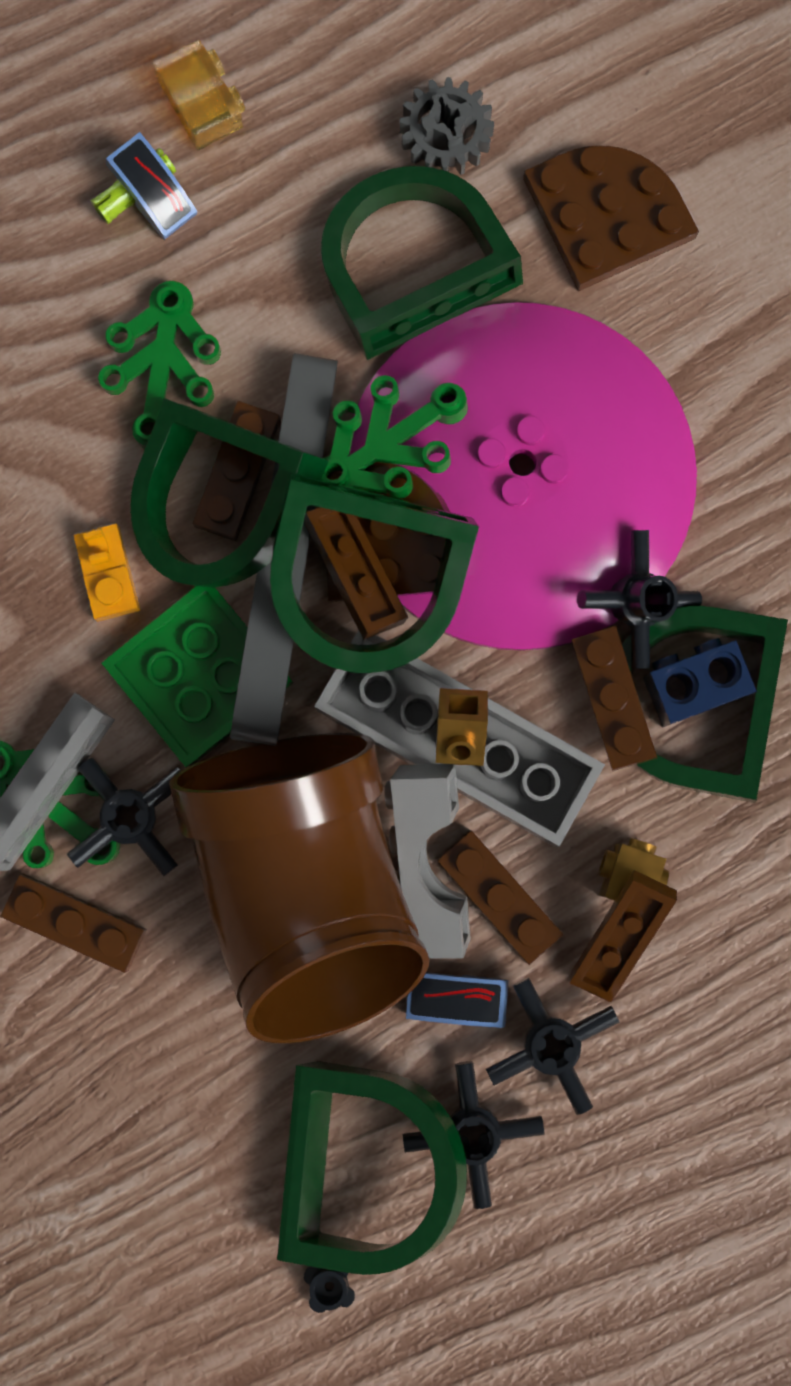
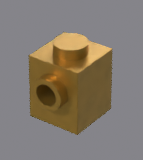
M440 688L435 763L484 766L488 726V691Z
M630 838L628 845L615 844L613 851H605L600 864L598 876L604 877L599 896L615 901L634 870L667 885L669 870L664 869L667 859L654 855L657 846Z

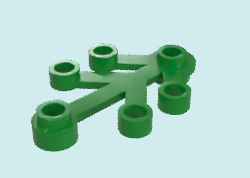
M166 281L156 286L149 298V308L126 324L122 322L111 324L106 331V340L115 352L125 353L133 348L135 339L158 325L156 340L120 366L107 365L103 367L98 376L99 383L106 393L119 395L126 390L130 381L151 367L144 413L135 419L132 426L133 436L143 449H145L150 435L143 434L142 429L145 424L156 422L163 399L166 397L170 368L186 388V394L193 405L205 407L214 399V389L210 381L204 377H199L174 344L177 326L193 344L194 354L200 363L204 365L216 363L220 359L221 348L218 340L214 336L206 334L191 315L194 307L192 294L185 285L177 281ZM170 296L178 298L177 304L173 307L163 305L164 300ZM119 332L128 334L127 339L123 343L113 342L114 336ZM205 344L215 346L213 353L210 355L200 354V348ZM110 375H120L118 384L114 386L106 385V380ZM198 386L208 388L207 394L202 398L193 396V391Z
M386 375L377 377L371 384L374 405L365 446L351 455L353 434L362 424V415L359 406L355 402L342 401L338 403L333 410V418L337 428L331 455L323 458L328 460V464L320 480L364 491L388 493L392 498L403 499L413 490L411 474L407 469L393 467L386 474L363 470L375 462L423 467L431 473L446 471L451 464L449 448L445 443L432 441L424 448L402 444L436 421L450 425L460 422L466 416L468 411L466 393L457 384L443 383L432 392L429 403L388 430L392 408L399 400L400 393L394 378ZM383 388L392 389L389 395L381 396L378 394ZM447 396L456 397V399L451 403H443L442 401H440L442 398ZM351 412L355 414L353 419L349 421H342L340 419L345 413ZM434 453L445 455L439 462L429 460V457ZM342 471V475L338 479L330 480L327 478L332 472ZM397 478L406 480L405 485L400 488L392 487L391 482Z
M0 741V756L4 759V766L0 770V798L34 749L15 751L10 744ZM83 775L76 776L62 795L86 793L90 796L99 797L96 791H92L89 788L88 781ZM60 801L57 802L48 815L50 819L80 843L98 829H94ZM44 822L23 851L24 862L31 868L47 867L54 858V850L46 842ZM110 842L109 851L105 855L96 853L87 862L94 865H104L112 862L119 854L120 843ZM37 846H41L46 853L41 863H36L32 859V851Z

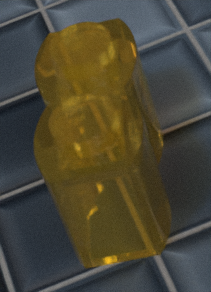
M198 39L153 62L157 80L197 151L243 128L241 113L245 111V105L236 87L233 85L228 88L220 77L225 72L214 49L207 51Z

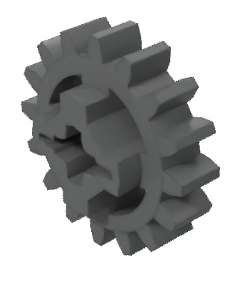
M447 77L444 87L439 88L433 79L429 80L427 93L418 88L413 90V102H404V117L400 118V133L403 134L402 148L403 150L412 149L411 162L413 164L423 159L425 167L434 168L438 166L441 167V170L448 172L449 167H455L460 175L465 174V162L469 161L476 167L480 164V152H489L491 143L489 137H492L494 132V121L490 120L492 107L491 105H482L483 92L481 90L470 95L468 93L469 82L464 81L459 88L453 87L451 77ZM428 110H430L429 115L422 117ZM475 130V133L471 140L464 145V139L471 137L472 131Z

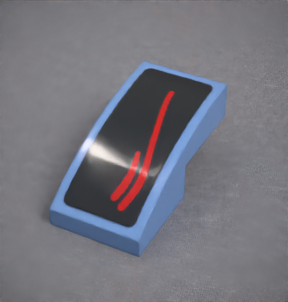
M140 132L106 158V166L132 195L137 209L163 240L197 215L196 208L179 182Z
M426 972L420 983L408 994L406 1019L503 1028L506 1024L509 980Z

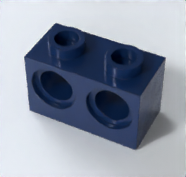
M716 638L694 647L696 655L680 661L678 655L673 654L651 663L654 671L644 676L643 680L662 727L757 692L736 640L722 645L720 638ZM711 661L720 662L726 667L728 678L724 684L717 683L710 677L708 668ZM669 677H677L684 682L686 694L682 700L674 699L667 693L666 681Z

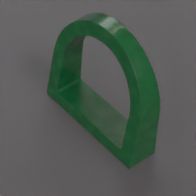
M425 166L398 167L379 172L364 179L352 187L337 202L323 230L321 254L330 290L366 360L523 284L521 255L485 198L464 179L441 169ZM418 200L440 205L464 221L485 255L484 258L375 311L368 309L346 270V256L349 243L357 228L368 216L392 203Z
M164 398L138 465L132 486L130 513L137 544L144 557L154 569L163 576L178 583L214 588L243 581L262 570L271 562L273 545L290 472L320 480L327 467L328 460ZM198 431L279 464L278 472L259 519L247 539L228 556L218 561L201 565L187 560L179 553L170 539L166 524V503L170 487Z
M290 472L273 545L270 567L271 594L278 617L287 633L302 650L330 667L355 673H375L403 666L430 649L449 626L460 600L479 525L472 517ZM314 505L446 538L430 602L420 618L408 630L385 642L357 645L330 637L309 620L297 600L292 582L294 560L308 506Z
M688 606L676 608L674 614L669 619L651 625L650 649L661 641L675 635L702 632L760 643L764 646L744 764L740 775L677 764L659 756L657 753V759L636 765L649 776L670 786L756 803L788 619L716 607ZM630 634L622 643V647L632 676L635 668H632Z
M323 1061L296 1065L277 1260L351 1274L372 1275L400 1269L426 1256L443 1242L455 1225L462 1209L467 1185V1167L463 1144L456 1126L445 1108L429 1091L414 1081L398 1074ZM332 1093L377 1099L397 1108L418 1127L429 1146L435 1171V1187L431 1205L417 1229L401 1242L374 1244L325 1234L320 1231Z

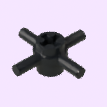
M649 530L631 531V574L616 582L611 590H580L577 595V604L581 609H610L614 617L631 626L632 668H650V626L656 622L669 619L674 614L676 608L701 606L702 595L699 591H677L673 582L667 577L649 573Z
M94 758L85 761L78 769L104 801L99 813L101 827L67 853L69 859L79 868L112 841L124 845L138 844L163 877L169 874L178 864L152 831L156 823L155 807L171 795L170 780L181 770L176 767L146 792L142 793L133 789L118 790ZM135 804L140 810L135 815V820L139 824L133 829H130L127 825L119 826L118 822L114 821L117 816L116 811L120 812L122 808Z
M530 978L520 980L513 985V988L532 1024L525 1035V1049L486 1068V1071L494 1086L531 1067L544 1074L557 1075L576 1115L583 1114L592 1109L593 1105L574 1069L581 1054V1042L620 1023L612 1006L573 1025L562 1018L548 1016ZM553 1033L557 1040H564L567 1047L563 1053L560 1051L556 1055L544 1059L540 1051L546 1047V1040L543 1038L545 1035Z
M465 1061L455 1064L460 1108L450 1117L456 1126L463 1144L466 1164H468L473 1208L484 1209L492 1206L487 1162L497 1153L501 1140L545 1135L542 1116L498 1121L489 1109L479 1105L473 1061ZM479 1124L485 1125L487 1133H482L479 1136L478 1146H469V1139L466 1136L460 1135V1128L465 1125L467 1127L478 1126ZM420 1131L402 1134L405 1153L430 1150Z

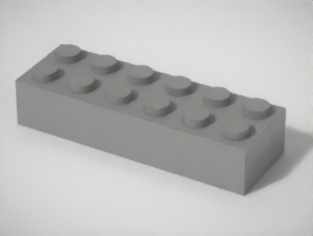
M358 630L351 644L369 645L385 642L386 640L377 635L363 640ZM416 658L403 666L383 672L355 673L336 669L314 707L319 713L352 732L373 738L375 745L410 765L443 764L435 763L440 688L473 689ZM489 698L484 766L455 765L457 790L459 793L554 847H560L605 766L602 762Z

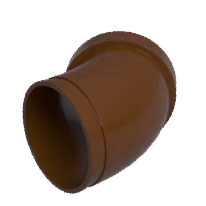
M327 733L278 740L277 746L257 744L203 760L180 771L170 780L169 785L179 830L183 836L192 839L204 892L237 1001L243 1009V1019L246 1028L253 1037L270 1043H296L333 1035L381 1014L406 997L420 983L428 970L430 960L423 942L419 939L418 929L403 895L385 839L376 799L383 791V784L373 738L355 733Z

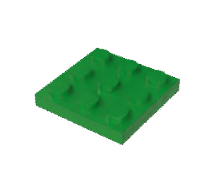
M194 587L101 663L186 768L194 765L231 735L232 719L248 629L247 625L215 587ZM289 676L287 680L286 689L293 684V681L289 678Z

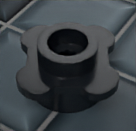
M308 1266L304 1272V1281L310 1286V1308L317 1313H323L325 1310H334L340 1306L349 1307L355 1299V1292L349 1287L348 1273ZM332 1282L334 1284L333 1289H326L325 1283Z

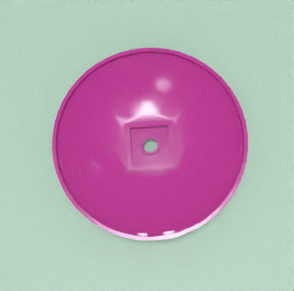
M519 302L491 304L473 308L408 340L376 372L358 403L362 415V424L354 431L350 455L365 446L374 405L371 384L377 377L386 375L394 378L400 393L399 400L392 408L388 430L429 403L434 389L443 383L457 384L466 393L468 411L460 422L448 425L436 421L402 444L424 448L432 441L445 443L449 448L451 456L449 468L442 473H431L423 467L398 465L415 472L425 480L435 492L442 496L450 512L472 517L479 525L460 600L444 634L477 646L498 650L525 651L567 645L572 643L574 638L610 627L619 621L614 617L610 609H581L577 604V595L580 590H611L616 582L631 574V531L649 530V573L665 577L684 543L693 515L697 484L695 448L686 416L672 387L657 366L626 337L595 319L561 307ZM383 388L378 394L381 396L389 395L392 389ZM447 396L442 398L440 401H442L443 403H451L456 399V397ZM434 453L429 457V460L439 462L445 455ZM525 454L533 460L535 469L529 475H517L509 466L510 459L515 455ZM433 593L398 596L403 607L419 619L427 608Z

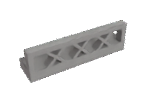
M77 693L72 695L0 798V871L11 870L78 774V768L88 760L115 721L114 718Z

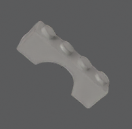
M455 764L400 765L390 781H387L385 785L387 809H393L395 826L390 828L389 843L391 853L398 854L399 870L395 872L418 929L419 939L423 942L429 958H464L471 940L467 896L449 889L438 880L429 865L426 849L428 838L441 828L452 824L459 810Z

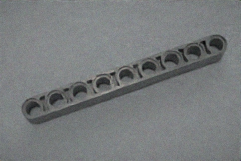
M297 353L293 354L279 442L323 458L338 360ZM275 462L272 484L279 469L277 462ZM308 506L306 512L314 510L315 506ZM304 522L292 571L293 587L299 604L310 542V534ZM270 562L266 567L257 572L230 739L277 746L294 640L283 627L274 607L270 584Z

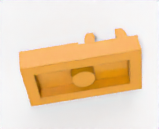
M115 523L74 534L94 620L100 622L141 611L118 524Z

